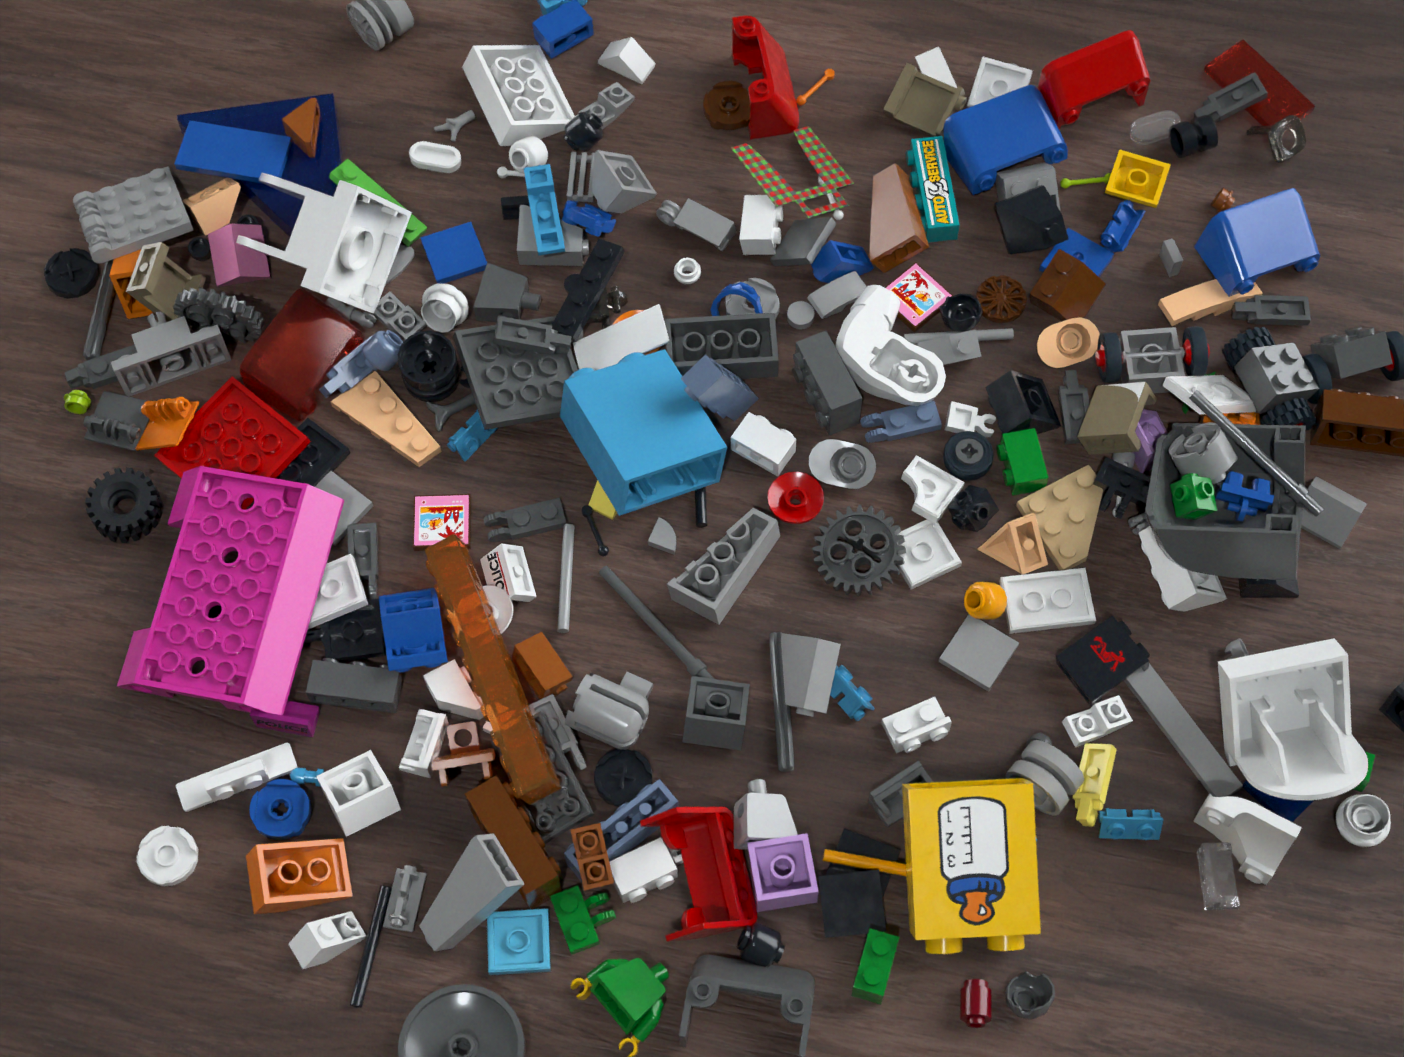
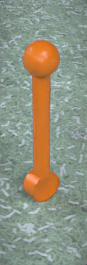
M827 69L824 76L804 95L797 97V104L804 105L806 99L827 80L834 79V70Z

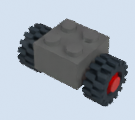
M1254 327L1252 331L1248 329L1244 334L1239 333L1237 338L1230 339V343H1226L1224 345L1225 348L1222 349L1223 355L1234 373L1237 372L1258 413H1268L1263 415L1260 425L1306 426V431L1310 430L1317 420L1307 400L1319 387L1295 343L1276 345L1268 329L1265 327Z

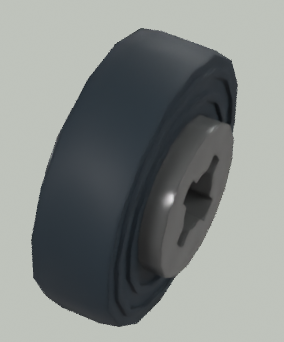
M972 431L959 432L952 436L946 443L943 453L944 464L949 473L965 481L977 480L985 476L992 466L994 457L992 445L987 438Z

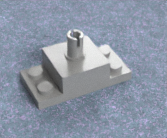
M156 312L158 322L152 313L147 318L151 328L131 334L137 353L124 355L118 360L112 361L111 365L125 395L130 397L229 362L231 357L218 324L212 327H204L198 332L191 333L185 316L167 322L163 312Z

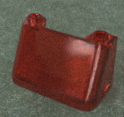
M299 288L293 293L243 359L240 366L241 377L245 387L262 401L303 422L307 415H311L316 409L315 389L342 353L348 355L364 342L363 334L358 328L312 293Z

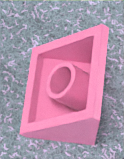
M229 224L208 234L217 287L271 278L267 255L236 243L238 235L265 244L261 225Z

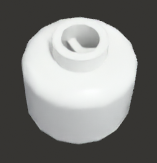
M533 136L516 141L509 150L511 165L515 170L523 174L524 168L545 165L548 159L546 145L542 140Z

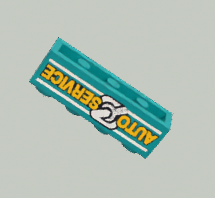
M943 136L911 139L910 150H906L907 166H912L913 172H910V182L912 188H916L917 194H914L918 210H920L927 241L956 240L960 224Z

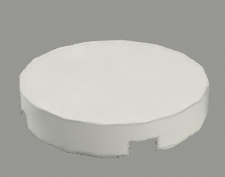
M161 826L150 831L139 845L137 864L141 873L151 883L160 886H173L185 881L194 872L198 863V847L196 842L183 828Z

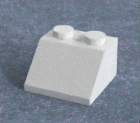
M371 750L316 776L346 837L401 810L392 785Z

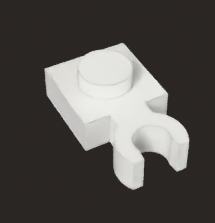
M951 401L948 407L945 430L954 433L974 432L975 430L982 436L989 438L994 433V430L986 428L984 423L993 424L996 417L992 414L979 416L977 415V407Z

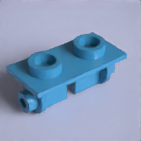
M478 409L466 422L468 428L461 427L448 439L447 447L452 452L457 450L464 462L497 429L484 430Z
M836 665L830 695L833 699H836L843 692L845 696L838 702L839 706L850 719L854 718L856 721H859L865 716L863 711L865 708L875 709L870 703L872 697L863 687L857 688L851 682L853 675L843 665L839 667Z
M1105 808L1104 811H1099L1098 820L1101 823L1099 838L1159 840L1163 818H1161L1160 812H1155L1154 809L1132 810V817H1127L1126 809Z

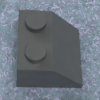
M692 676L682 742L741 750L750 684Z

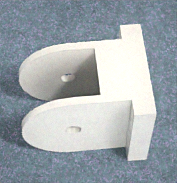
M261 173L259 178L261 183L304 200L285 251L238 235L236 243L305 269L306 272L301 283L302 287L374 314L412 212L359 186L339 180L335 194L332 197L293 182Z

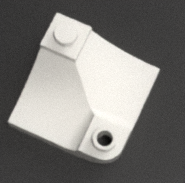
M1211 794L1208 795L1194 819L1195 823L1207 829L1229 848L1241 865L1238 871L1244 873L1248 880L1265 885L1273 877L1277 867L1302 828L1249 800L1232 796L1213 797Z

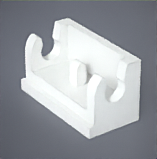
M422 709L418 710L404 757L400 762L399 769L401 771L431 778L433 773L431 762L439 756L447 732V726L449 725L446 714Z

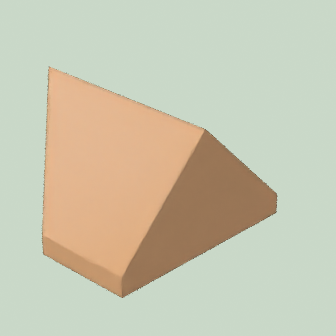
M1030 513L1007 522L977 549L1022 575L1048 565L1035 513Z

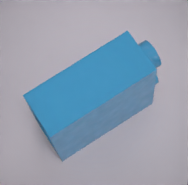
M665 349L647 355L640 352L631 353L622 358L618 364L596 371L592 368H583L574 372L567 380H564L560 418L619 516L720 482L727 446L698 401L695 402L684 391L687 385L680 379L682 375Z

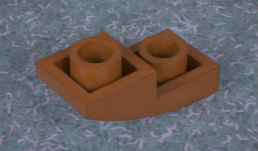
M597 823L571 829L584 890L613 884L614 880L601 824Z

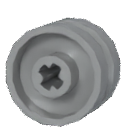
M1033 740L1022 752V760L1015 761L1005 777L1006 779L1025 778L1032 782L1034 808L1052 816L1059 815L1069 801L1068 795H1074L1085 780L1083 773L1066 754L1056 747L1040 740Z

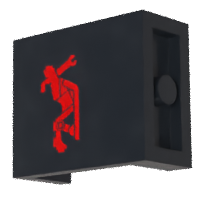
M1113 615L1056 656V664L1090 707L1095 703L1101 702L1103 695L1140 668L1143 671L1149 668L1148 658L1150 654L1141 643L1136 645L1130 637L1132 633L1128 626L1122 620L1118 622Z

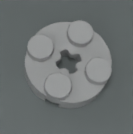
M748 278V281L742 282L753 287L760 296L763 313H775L776 319L779 313L780 302L773 285L759 278ZM735 294L726 296V315L756 313L754 308H749L745 304L746 302L751 303L745 297Z

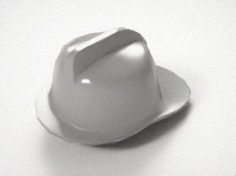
M827 439L813 447L809 455V467L812 474L819 481L848 489H859L866 486L873 479L876 472V462L873 454L859 444Z

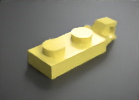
M1085 743L1079 769L1082 771L1085 780L1073 795L1075 808L1078 809L1076 820L1082 826L1094 827L1098 811H1102L1103 804H1105L1117 750L1112 744Z

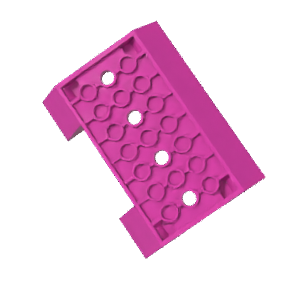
M204 466L183 472L168 520L169 526L181 528L151 627L134 631L117 687L173 698L175 693L217 701L228 709L249 713L251 710L283 715L344 500L305 483ZM246 498H254V504L251 508L241 509V504ZM229 552H238V558L235 562L225 563V557ZM220 605L222 607L221 614L216 618H209L210 609L213 606ZM200 660L205 661L204 670L198 674H193L192 667L194 663Z

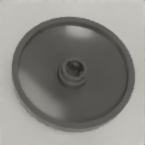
M468 984L444 987L422 999L405 1020L398 1043V1057L525 1056L524 1033L512 1007L493 991Z

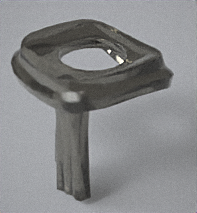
M1295 115L1287 116L1272 126H1252L1246 131L1247 135L1268 134L1273 159L1279 163L1290 159L1306 146V135L1302 122ZM1288 129L1295 136L1294 145L1290 150H1286L1282 145V136Z

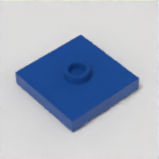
M1068 228L1066 231L1069 240L1056 244L1039 269L1041 272H1044L1058 249H1061L1082 261L1100 277L1113 259L1114 253Z

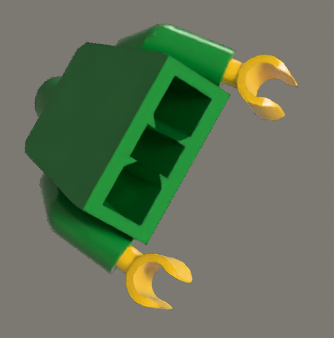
M635 958L631 961L627 959H606L587 973L585 980L581 978L574 979L571 982V989L575 990L578 986L584 985L583 992L576 996L579 1000L587 999L592 992L626 1035L632 1032L633 1036L630 1039L626 1038L620 1042L619 1050L626 1043L630 1042L634 1045V1050L628 1057H634L638 1053V1043L640 1041L644 1042L659 1023L664 1008L662 997L666 992L662 982L669 978V973L661 963H657L649 969L640 958Z

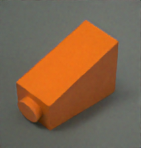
M141 249L115 258L109 274L127 319L149 316L152 313L154 315V312L126 292Z

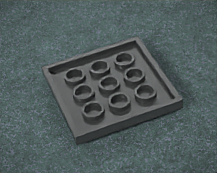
M556 316L525 321L552 325ZM496 325L454 332L453 338L484 430L560 417L564 380H567L574 372L578 371L571 349H569L568 354H543L495 345L493 340Z

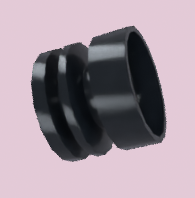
M420 331L409 336L401 344L397 354L398 366L402 374L403 383L409 394L417 400L424 402H439L449 397L457 389L460 380V368L455 349L448 338L438 332Z

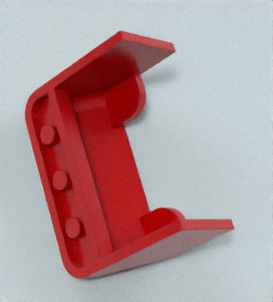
M1127 30L1055 59L1042 69L1038 89L1042 93L1059 130L1061 125L1072 124L1079 118L1083 105L1124 88L1126 93L1134 98L1139 107L1144 105L1150 85V77L1139 39L1132 30Z
M675 807L640 820L641 827H660L661 838L664 844L672 850L681 851L694 907L683 912L681 920L682 930L665 935L666 942L704 938L743 929L745 926L749 927L756 923L757 909L742 849H734V815L728 808Z

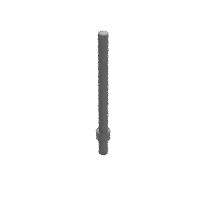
M1198 390L1189 397L1192 402L1290 492L1288 495L1296 503L1300 502L1315 517L1324 510L1308 494L1309 490L1303 484H1297Z
M604 566L599 571V574L688 667L687 671L691 676L714 679L707 671V666L699 658L695 659L608 566Z

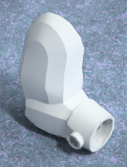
M869 285L852 305L850 313L843 321L837 336L835 347L853 381L867 393L911 406H919L931 402L944 387L946 375L942 361L933 352L911 344L903 337L890 332L900 309L899 298L892 291L880 285Z

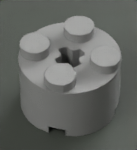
M1213 422L1197 425L1191 428L1194 433L1187 437L1182 434L1173 441L1169 447V454L1181 476L1197 473L1200 477L1210 478L1212 484H1216L1226 477L1225 472L1238 460V456L1223 430L1219 428L1218 424Z

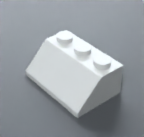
M1150 526L1139 532L1142 541L1141 548L1148 556L1152 566L1151 573L1155 580L1158 581L1162 591V600L1168 609L1185 612L1227 599L1218 576L1183 569L1166 557L1158 546Z

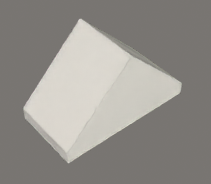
M632 37L611 42L598 60V64L640 84L644 83L655 67L654 61Z

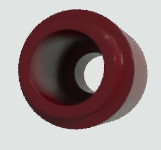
M965 980L963 988L960 989V1020L965 1022L966 1026L970 1028H983L985 1023L992 1020V990L988 988V982L985 980Z

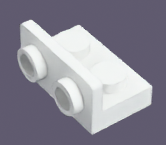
M935 697L882 718L881 721L896 753L903 750L906 753L919 748L922 742L929 739L937 741L944 738L948 731H950L952 723L949 716L945 717Z

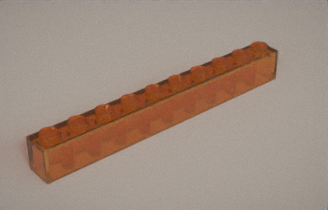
M452 534L424 549L428 558L425 563L428 571L432 576H435L437 581L434 587L438 596L445 602L444 614L451 624L453 623L455 629L452 633L453 638L464 652V656H462L463 664L472 673L474 679L471 681L472 688L476 695L481 697L483 705L480 707L484 718L491 723L493 729L490 731L491 738L495 745L500 747L503 756L500 757V762L504 770L510 773L512 782L509 783L510 788L517 799L521 798L531 805L560 790L561 786L468 548L458 536Z

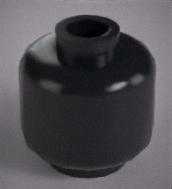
M580 112L565 125L564 130L566 134H564V138L572 149L588 151L602 139L603 131L601 127L603 123L594 113L590 115L586 112Z
M754 923L750 927L745 926L736 946L740 950L741 959L763 967H769L773 961L778 963L785 948L784 945H781V934L760 923Z

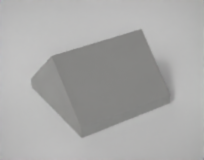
M1316 476L1308 488V494L1324 510L1315 517L1303 505L1301 528L1341 549L1367 504Z

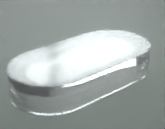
M1160 111L1133 121L1129 134L1131 139L1137 144H1150L1168 138L1170 126L1181 123V119L1173 111Z

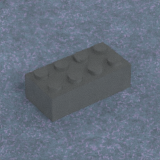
M775 313L665 319V326L670 341L666 344V352L682 376L704 355H707L741 379L778 377L779 358Z

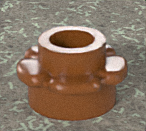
M1222 188L1211 203V206L1217 209L1216 212L1219 213L1232 206L1235 198L1232 197L1233 190L1228 191Z

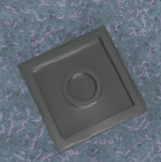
M832 217L794 220L770 261L774 266L812 264L836 226V222Z

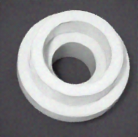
M683 258L675 265L674 275L679 282L692 284L700 278L701 268L694 259ZM685 271H691L692 273H690V274H685V273H683V272H685Z

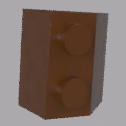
M1058 249L1030 292V303L1061 321L1071 318H1085L1105 288L1106 283L1082 261Z

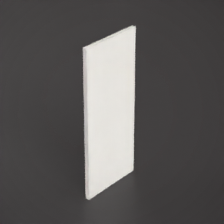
M658 304L574 342L573 347L579 370L592 368L596 371L618 364L622 358L631 353L640 352L644 354L670 341L661 307Z

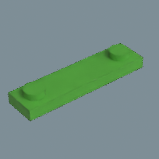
M349 159L330 172L329 178L336 185H338L339 180L351 183L404 208ZM411 214L401 241L409 247L426 232L427 227Z

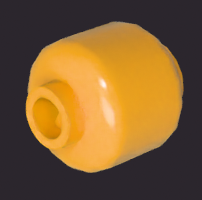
M975 582L965 592L964 606L967 613L976 619L994 620L1004 613L1007 606V596L1004 589L996 583Z

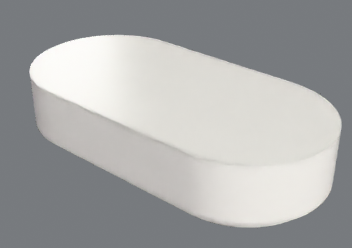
M421 141L412 145L409 150L411 163L417 168L452 173L461 166L460 152L452 146Z

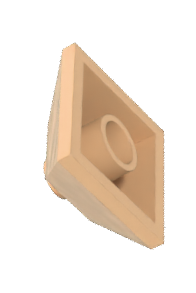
M225 178L182 200L184 207L202 234L206 236L230 223L241 187L233 179Z

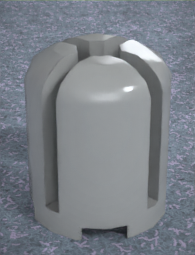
M591 672L590 675L586 674L576 691L578 695L573 704L574 712L568 710L565 725L617 749H628L636 743L645 727L649 715L648 700L644 696Z

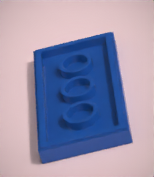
M189 121L174 164L176 169L261 183L259 181L261 173L278 178L282 177L293 141L288 136Z

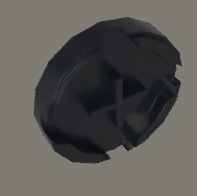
M70 248V251L55 253L48 260L44 268V276L50 291L55 295L66 299L78 298L87 294L95 287L99 279V267L92 260L91 254L86 250Z
M615 749L607 752L598 761L594 772V785L598 795L606 803L616 807H620L626 802L629 803L638 796V793L644 787L653 784V772L649 761L640 752L635 750Z

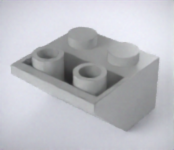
M1044 162L997 172L996 188L999 202L1044 185L1060 210L1056 172L1053 166Z

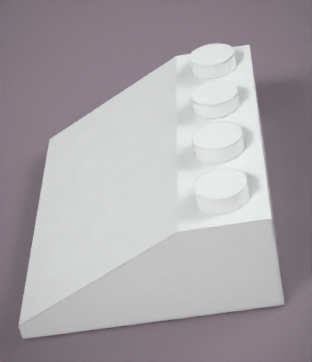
M484 45L472 47L462 68L500 146H512L516 141L529 136L542 139L565 131V125L575 116L540 45Z

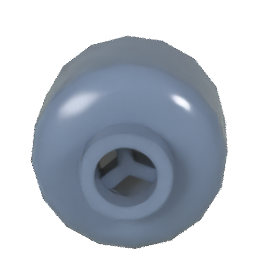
M390 330L386 332L377 331L363 346L365 364L374 371L378 369L389 371L398 362L397 354L403 341Z

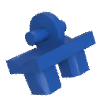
M1229 471L1222 485L1216 491L1215 499L1228 502L1227 510L1236 512V521L1242 522L1245 515L1255 517L1257 510L1265 512L1269 504H1273L1274 495L1270 494V481L1260 478L1254 479L1251 489L1241 487L1243 475Z

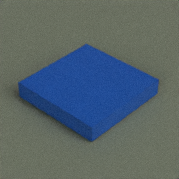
M471 222L421 237V243L437 284H444L484 271L487 261Z

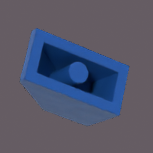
M832 240L821 248L811 264L814 276L820 282L830 283L853 271H856L860 276L874 269L863 247Z

